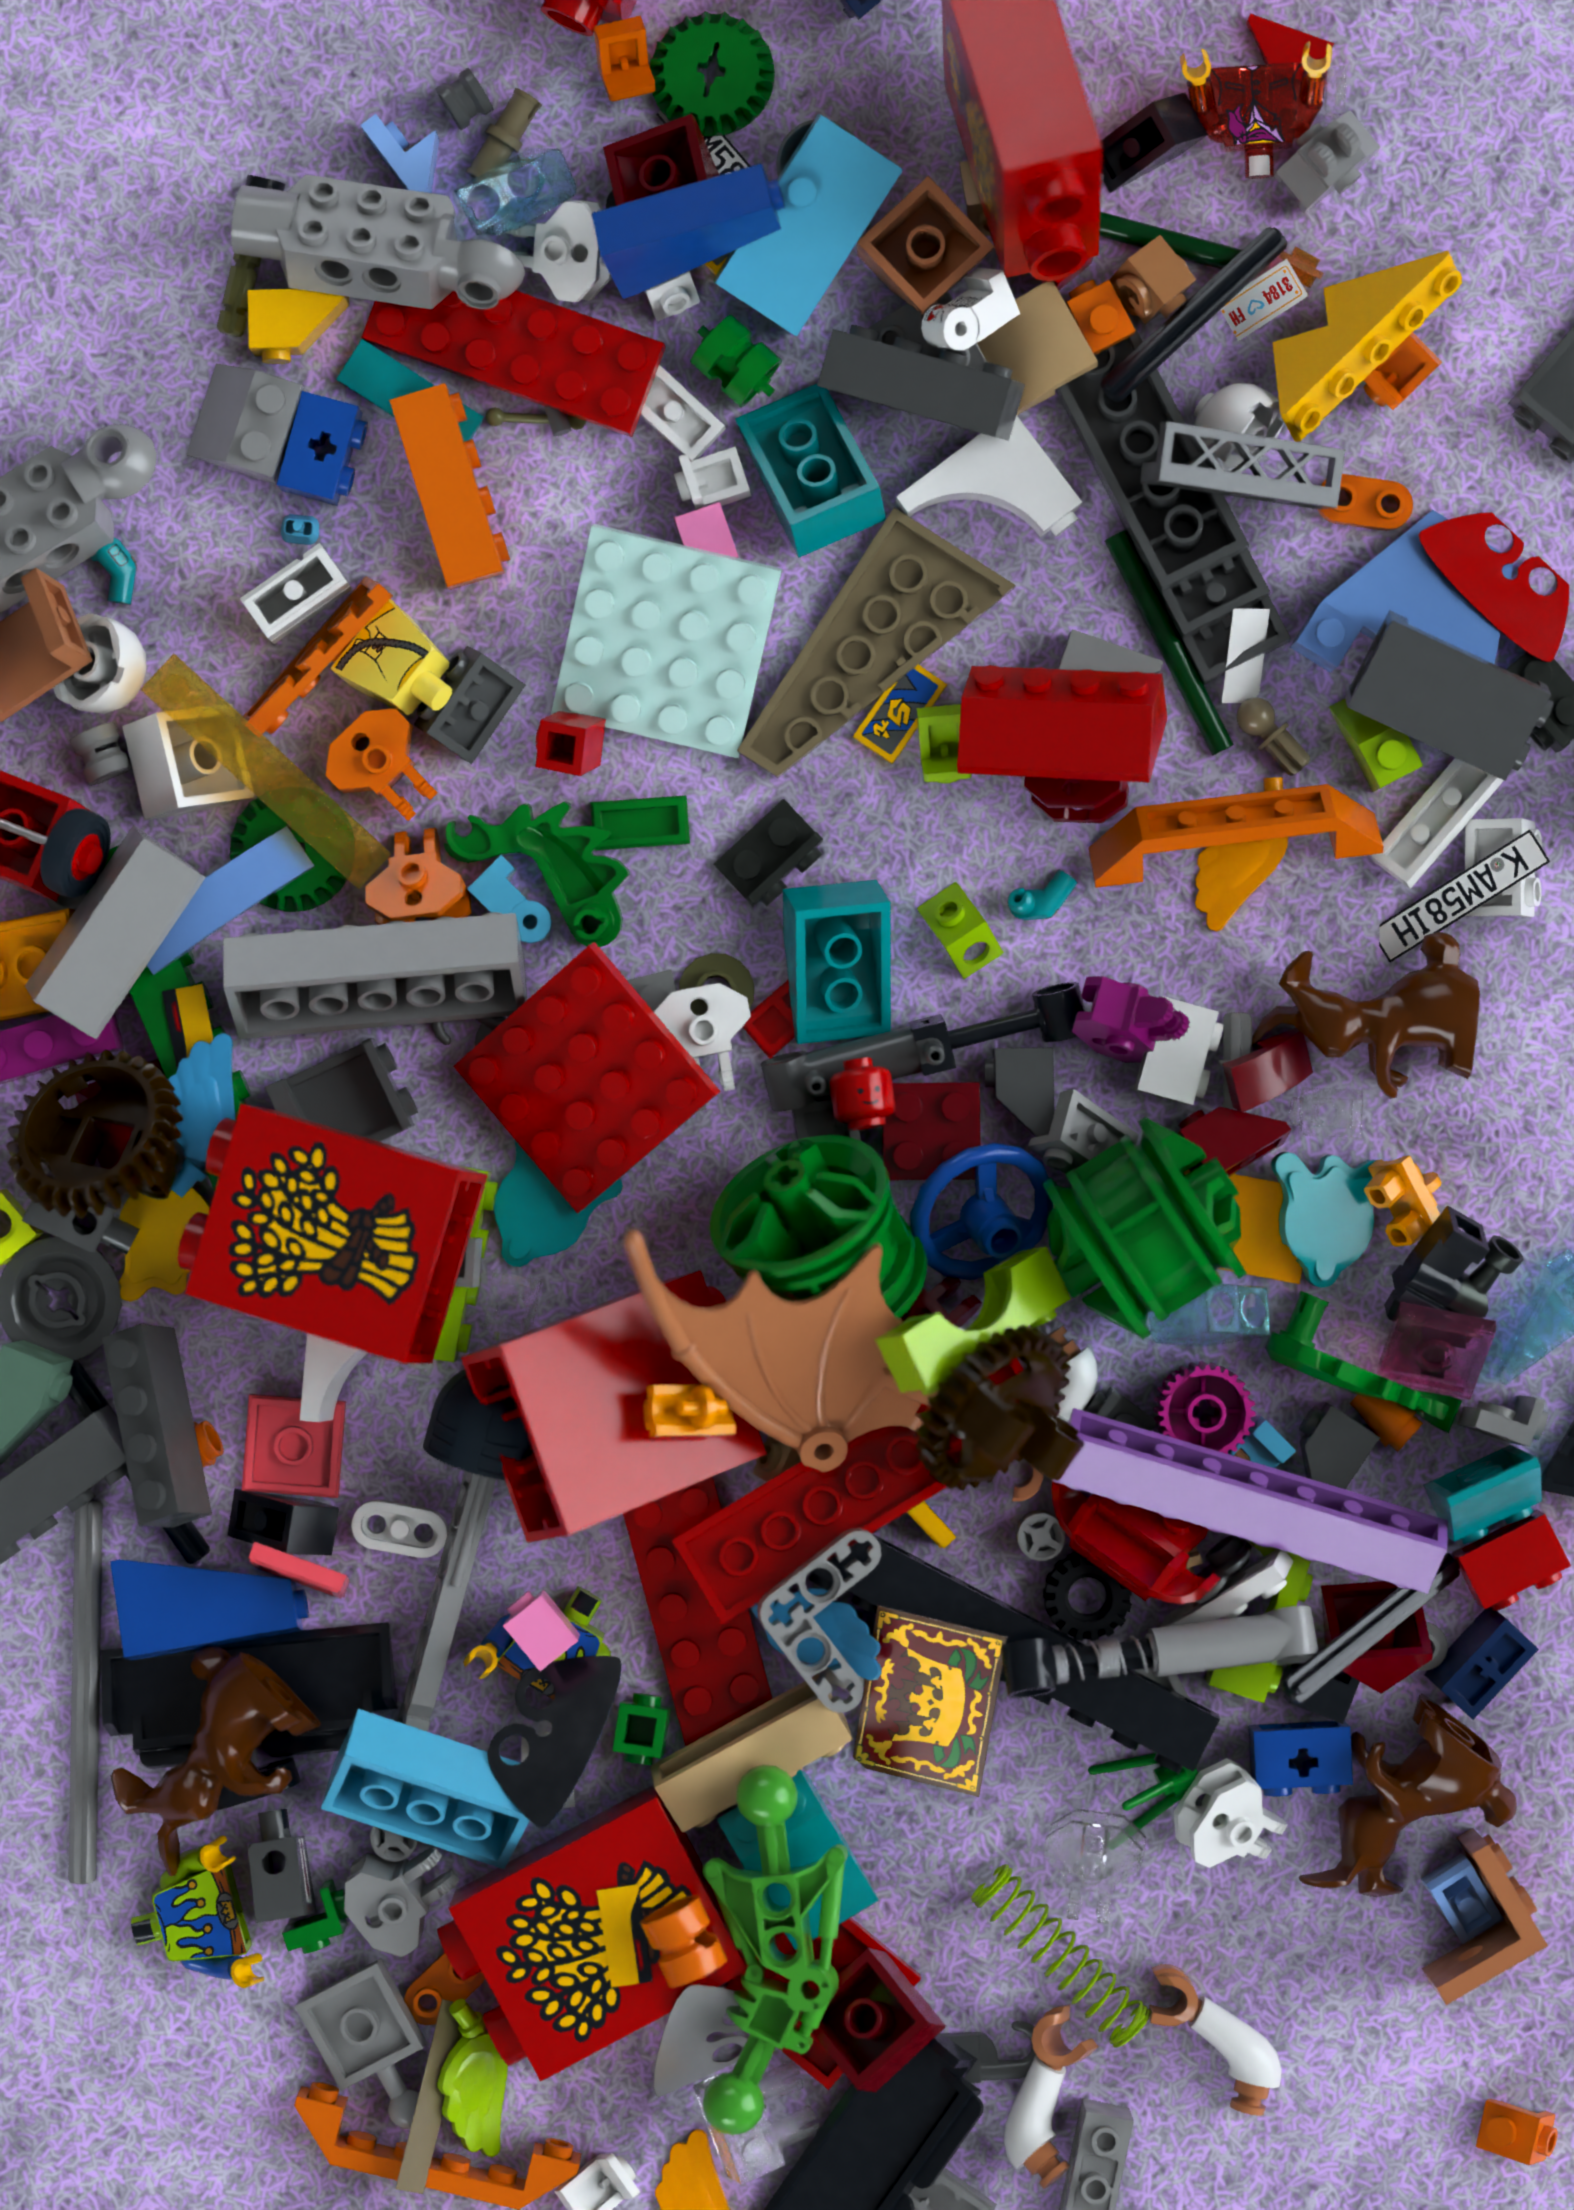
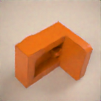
M641 15L594 26L598 70L609 100L614 102L655 92V80L648 62L646 29Z
M1090 280L1068 293L1071 299L1066 301V305L1094 355L1135 334L1136 330L1110 280L1096 285L1094 280Z
M1412 332L1390 354L1385 362L1378 365L1363 380L1366 383L1363 389L1376 404L1381 407L1387 404L1394 410L1442 361Z
M1488 2099L1485 2102L1476 2147L1526 2165L1544 2161L1546 2156L1549 2157L1552 2154L1557 2141L1558 2131L1553 2127L1555 2114L1548 2111L1535 2113L1503 2101Z

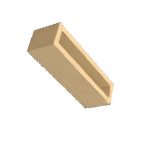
M820 1674L811 1677L814 1682L817 1681ZM806 1681L656 1762L650 1766L656 1792L683 1833L693 1827H702L709 1824L717 1817L718 1813L737 1803V1786L742 1776L751 1768L760 1765H772L786 1771L792 1778L798 1770H802L804 1766L820 1757L827 1758L837 1754L846 1743L853 1739L844 1714L829 1710ZM831 1693L828 1695L829 1699L833 1698Z

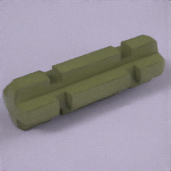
M234 253L233 259L236 264L230 268L222 301L225 310H220L217 329L225 335L241 337L244 334L247 322L246 316H244L245 311L248 312L247 290H254L258 275L255 272V267H260L262 258Z

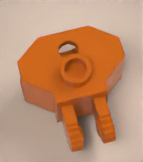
M396 708L364 711L329 745L325 776L343 793L374 791L378 796H384L407 821L416 814L413 811V806L392 789L404 775L413 782V787L423 797L431 800L438 793L414 768L416 764L409 758L413 726ZM361 738H369V746L363 751H358L357 742Z
M436 828L424 829V853L411 855L412 844L406 831L395 833L394 857H389V866L365 886L366 905L375 912V922L377 925L386 924L390 921L416 922L417 917L431 918L430 920H434L443 916L462 918L472 914L471 895L461 875L441 863V848Z

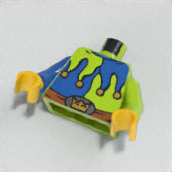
M577 1586L564 1609L559 1607L580 1633L579 1640L554 1661L588 1656H611L610 1649L602 1642L605 1633L589 1624L602 1600L582 1587ZM510 1614L501 1617L482 1640L481 1645L475 1647L463 1661L465 1667L474 1657H479L485 1662L486 1670L479 1676V1679L486 1678L497 1666L521 1680L525 1673L536 1667L503 1627L506 1619L511 1616ZM539 1679L529 1685L554 1700L556 1694L555 1687L550 1681Z
M221 1835L207 1845L190 1849L180 1854V1864L176 1876H169L167 1870H165L160 1878V1887L152 1894L155 1912L132 1917L131 1927L138 1946L163 1940L169 1961H180L186 1969L215 1978L233 1980L237 1986L246 1988L264 1981L263 1976H256L251 1969V1965L261 1962L263 1959L259 1953L246 1957L240 1956L247 1954L252 1946L231 1867V1863L236 1860V1857L234 1855L229 1858L222 1855L219 1846L225 1843L227 1838Z

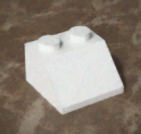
M233 704L158 712L122 726L144 820L178 816L254 798Z

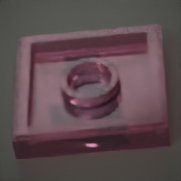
M1400 1302L1381 1354L1376 1374L1406 1387L1470 1400L1496 1334V1321Z

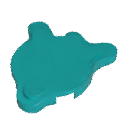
M515 1140L516 1161L511 1172L502 1181L494 1204L495 1221L503 1240L502 1257L508 1264L522 1267L534 1258L554 1255L566 1250L584 1232L594 1209L602 1202L615 1198L621 1193L623 1188L622 1180H617L577 1214Z
M1281 1152L1272 1159V1171L1279 1181L1283 1192V1202L1279 1212L1281 1240L1297 1258L1296 1261L1303 1268L1305 1279L1309 1284L1321 1288L1332 1285L1337 1280L1341 1271L1358 1260L1367 1249L1372 1239L1374 1228V1205L1369 1202L1364 1188L1373 1178L1368 1167L1376 1160H1367L1352 1168L1340 1157L1328 1154L1321 1158L1318 1171L1312 1174L1294 1153Z

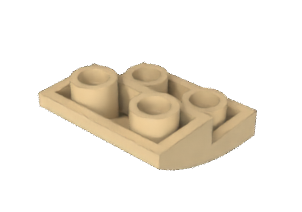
M1046 281L1015 299L1020 314L980 342H977L987 362L1012 369L1011 379L1025 384L1017 415L1054 396L1055 389L1098 367V361L1053 281Z

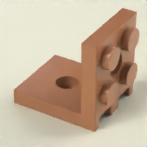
M1474 1828L1467 1830L1456 1838L1504 1921L1422 1968L1430 1984L1446 2005L1548 1946L1530 1916L1537 1912L1532 1899L1525 1888L1519 1885L1514 1876L1508 1878L1506 1875L1513 1867L1498 1843L1495 1844L1489 1834L1482 1838Z

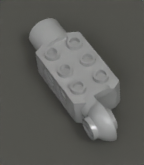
M304 175L288 191L242 185L236 196L231 225L233 252L240 255L279 260L289 288L425 309H433L452 291H456L458 298L468 306L477 309H489L495 307L499 300L511 295L522 284L525 275L522 262L512 251L486 240L457 241L454 225L455 209L449 196L312 175Z

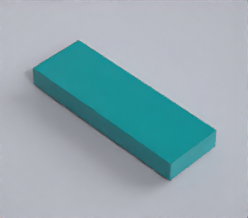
M363 339L360 340L336 378L338 382L393 417L394 413L390 399L435 386ZM463 404L467 421L460 422L459 426L464 441L473 438L485 418Z

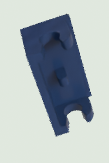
M1492 1607L1484 1609L1448 1648L1443 1662L1436 1668L1428 1670L1424 1675L1474 1720L1539 1649L1498 1611H1493Z

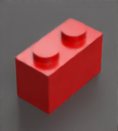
M1535 1510L1528 1517L1507 1524L1452 1552L1453 1557L1457 1559L1460 1565V1571L1476 1603L1483 1609L1492 1607L1493 1611H1498L1512 1605L1519 1600L1517 1593L1532 1585H1535L1536 1589H1542L1554 1584L1563 1577L1560 1571L1571 1566L1546 1515L1539 1510Z

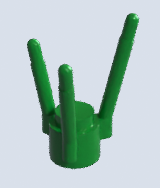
M1157 1753L1093 1765L1088 1768V1773L1096 1775L1158 1764L1154 1760ZM1161 1764L1160 1767L1154 1769L1153 1774L1157 1784L1123 1802L1122 1808L1128 1811L1162 1793L1166 1797L1108 1841V1846L1111 1848L1116 1847L1176 1802L1180 1801L1197 1776V1769L1195 1768L1193 1772L1183 1767L1180 1773H1176Z

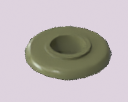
M710 953L696 958L685 968L679 981V990L700 987L704 985L708 978L721 977L730 983L732 990L747 997L750 1009L754 1001V983L749 970L740 960L727 954ZM697 999L690 1004V1009L695 1015H703L707 1012V1004L703 1000Z

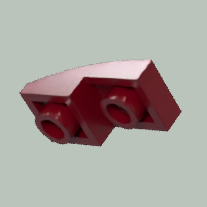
M1297 1028L1256 1043L1257 1051L1222 1064L1234 1109L1242 1113L1261 1105L1298 1085L1313 1073L1305 1036Z

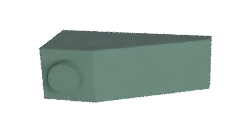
M25 1340L2 1345L0 1350V1466L60 1405V1402L67 1397L73 1381L72 1376L69 1375L73 1359Z

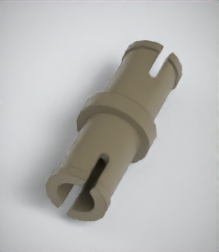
M515 88L513 91L514 94L496 124H489L485 131L488 137L471 166L466 170V173L490 188L494 187V182L512 152H519L523 145L520 139L536 112L542 106L538 100L518 88Z

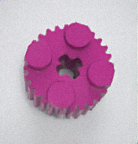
M1199 1361L1198 1365L1190 1362L1188 1368L1181 1365L1179 1370L1171 1371L1163 1379L1162 1387L1157 1389L1161 1394L1154 1397V1400L1158 1403V1406L1153 1407V1411L1158 1414L1154 1419L1160 1425L1157 1430L1162 1435L1228 1454L1230 1449L1234 1452L1237 1451V1443L1242 1445L1245 1443L1242 1438L1244 1435H1250L1248 1428L1255 1425L1251 1421V1417L1256 1416V1412L1251 1409L1255 1402L1248 1398L1251 1393L1248 1389L1244 1388L1245 1383L1225 1367L1218 1366L1212 1362L1209 1365L1203 1361ZM1206 1399L1207 1404L1215 1407L1214 1416L1207 1415L1208 1422L1200 1424L1199 1418L1193 1415V1409L1195 1406H1199V1401Z

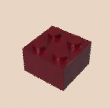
M980 1082L892 1083L896 1107L894 1113L885 1118L886 1125L882 1126V1161L888 1172L889 1180H926L942 1162L964 1149L981 1146ZM975 1166L952 1180H975Z
M867 1948L838 1975V1989L831 1999L818 2028H813L812 2033L857 2090L876 2092L946 2026L886 1952Z

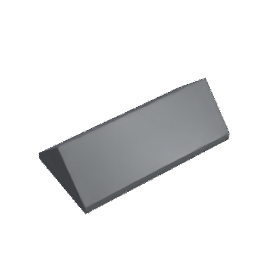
M133 825L100 873L95 884L90 888L26 983L25 987L33 1001L89 1036L97 1039L206 877Z

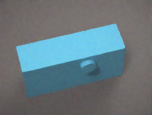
M818 113L777 178L785 204L784 209L777 210L781 229L730 252L713 279L715 284L797 337L903 169Z
M361 1709L357 1710L334 1761L321 1805L323 1810L501 1869H505L530 1821L514 1805L495 1778L488 1762L487 1751ZM500 1756L502 1761L508 1765L520 1764V1762Z

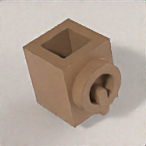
M1159 235L1130 256L1109 280L1114 286L1125 311L1133 316H1138L1146 325L1160 313L1165 319L1171 317L1188 301L1184 293L1197 279L1189 271L1183 258L1177 255L1163 237Z

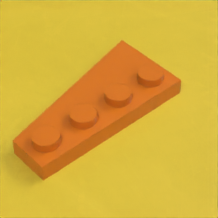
M365 576L243 715L240 722L258 738L265 731L270 735L273 734L288 717L289 712L286 709L298 696L304 698L316 686L321 678L319 674L331 661L335 662L352 642V639L393 595L378 582Z

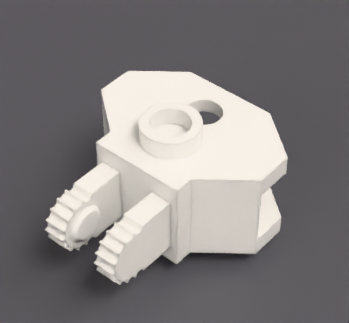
M584 200L565 201L547 222L536 224L507 222V234L522 238L535 237L533 254L523 251L512 252L522 262L523 267H530L532 272L542 274L557 300L569 302L593 300L612 279L605 263L600 257L591 213L604 210L600 202Z
M721 983L671 992L654 1013L699 1066V1057L717 1054L720 1067L718 1070L720 1084L723 1086L724 1091L735 1090L729 1052L732 1051L730 1040L751 1017L747 997ZM700 999L707 1004V1012L705 1014L695 1015L691 1011L690 1004L694 1000Z
M1227 1758L1199 1771L1174 1810L1175 1838L1180 1843L1191 1847V1857L1195 1862L1208 1868L1235 1855L1245 1858L1247 1853L1267 1859L1272 1849L1262 1838L1258 1837L1263 1828H1266L1271 1832L1282 1835L1288 1826L1279 1815L1262 1806V1788L1243 1766ZM1207 1793L1202 1800V1805L1197 1806V1798L1200 1795Z

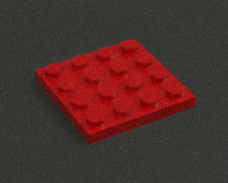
M595 942L588 945L453 1066L577 1214L721 1092Z

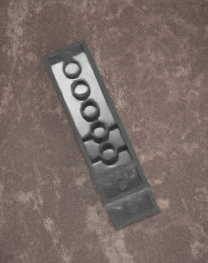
M1136 330L1133 336L1096 354L1098 367L1055 390L1205 685L1225 675V671L1289 643L1291 637L1269 597L1270 590L1248 550L1249 543L1224 495L1140 482L1142 463L1156 461L1161 422L1186 423L1157 369L1120 402L1112 401L1100 386L1101 381L1143 343ZM1174 434L1171 462L1186 465L1199 454L1198 450L1188 436ZM1205 461L1198 465V467L1209 468ZM1233 609H1270L1266 640L1243 651L1226 667Z

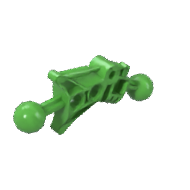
M760 1765L751 1768L742 1776L736 1792V1802L741 1814L749 1822L756 1825L762 1871L737 1869L720 1858H712L703 1867V1875L714 1891L736 1949L741 1948L748 1965L745 1975L741 1977V1983L747 1991L738 1990L734 1992L733 1997L740 2006H729L726 2009V2013L740 2029L750 2035L733 2071L722 2073L712 2079L706 2087L703 2097V2109L708 2122L718 2132L729 2135L744 2134L753 2129L760 2121L764 2110V2099L759 2083L775 2049L782 2050L787 2048L800 2054L806 2053L813 2043L810 2034L813 2028H818L839 1986L837 1972L830 1963L833 1939H836L838 1935L844 1866L848 1858V1850L844 1845L836 1844L819 1861L804 1866L791 1867L785 1821L792 1816L797 1806L798 1792L793 1779L788 1773L772 1765ZM781 1883L787 1887L791 1895L789 1905L780 1906L770 1899L768 1893L770 1884ZM822 1894L818 1936L822 1937L819 1960L814 1959L808 1912ZM780 1932L792 1935L797 1943V1953L787 1955L780 1952L775 1944V1935ZM765 1967L788 1978L790 1982L785 1983L765 1978ZM808 1980L816 1982L820 1990L815 1991L811 1989L808 1985ZM799 2019L802 2022L800 2029L796 2028Z

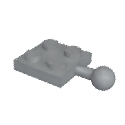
M380 1958L305 1997L295 2005V2008L339 2089L342 2091L377 2073L391 2099L388 2105V2114L391 2121L400 2128L410 2129L419 2093L407 2089L394 2063L423 2049L427 2041L384 1962Z

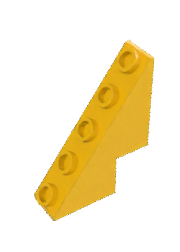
M1449 250L1323 288L1328 326L1272 342L1280 415L1295 442L1302 441L1310 432L1314 431L1321 421L1343 399L1349 397L1355 388L1378 365L1385 362L1390 354L1413 331L1417 330L1437 307L1458 290L1462 284V275L1457 270Z

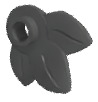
M1229 1535L1207 1552L1205 1557L1210 1564L1196 1576L1208 1578L1214 1573L1221 1579L1202 1599L1195 1601L1197 1604L1205 1603L1217 1595L1224 1587L1228 1577L1236 1574L1248 1564L1252 1546L1247 1540L1241 1541L1239 1537Z

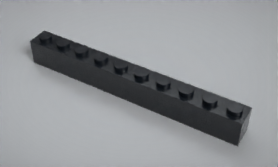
M874 1534L872 1535L877 1538L881 1546L879 1563L870 1573L847 1590L854 1594L851 1599L852 1603L873 1614H876L877 1606L879 1605L1006 1636L1007 1643L1040 1638L1048 1639L1051 1646L1062 1645L1063 1648L1066 1644H1071L1074 1648L1085 1645ZM868 1540L862 1544L858 1542L850 1547V1554L843 1560L838 1561L836 1557L829 1560L839 1570L842 1579L850 1574L843 1567L846 1563L854 1558L861 1563L866 1561L868 1556L865 1553V1549L870 1544ZM824 1568L812 1570L808 1577L811 1582L826 1590H829L833 1583L830 1571ZM1002 1665L1000 1681L1006 1682ZM1128 1670L1127 1675L1120 1671L1118 1677L1112 1676L1111 1678L1101 1677L1099 1679L1096 1675L1085 1676L1083 1681L1081 1676L1069 1678L1067 1683L1057 1684L1056 1690L1053 1692L1031 1696L1047 1705L1050 1704L1052 1698L1070 1707L1067 1712L1068 1716L1088 1727L1093 1728L1096 1721L1113 1730L1110 1736L1113 1740L1132 1750H1137L1139 1744L1157 1753L1154 1758L1157 1763L1176 1773H1180L1183 1767L1194 1772L1220 1721L1219 1714L1135 1670Z

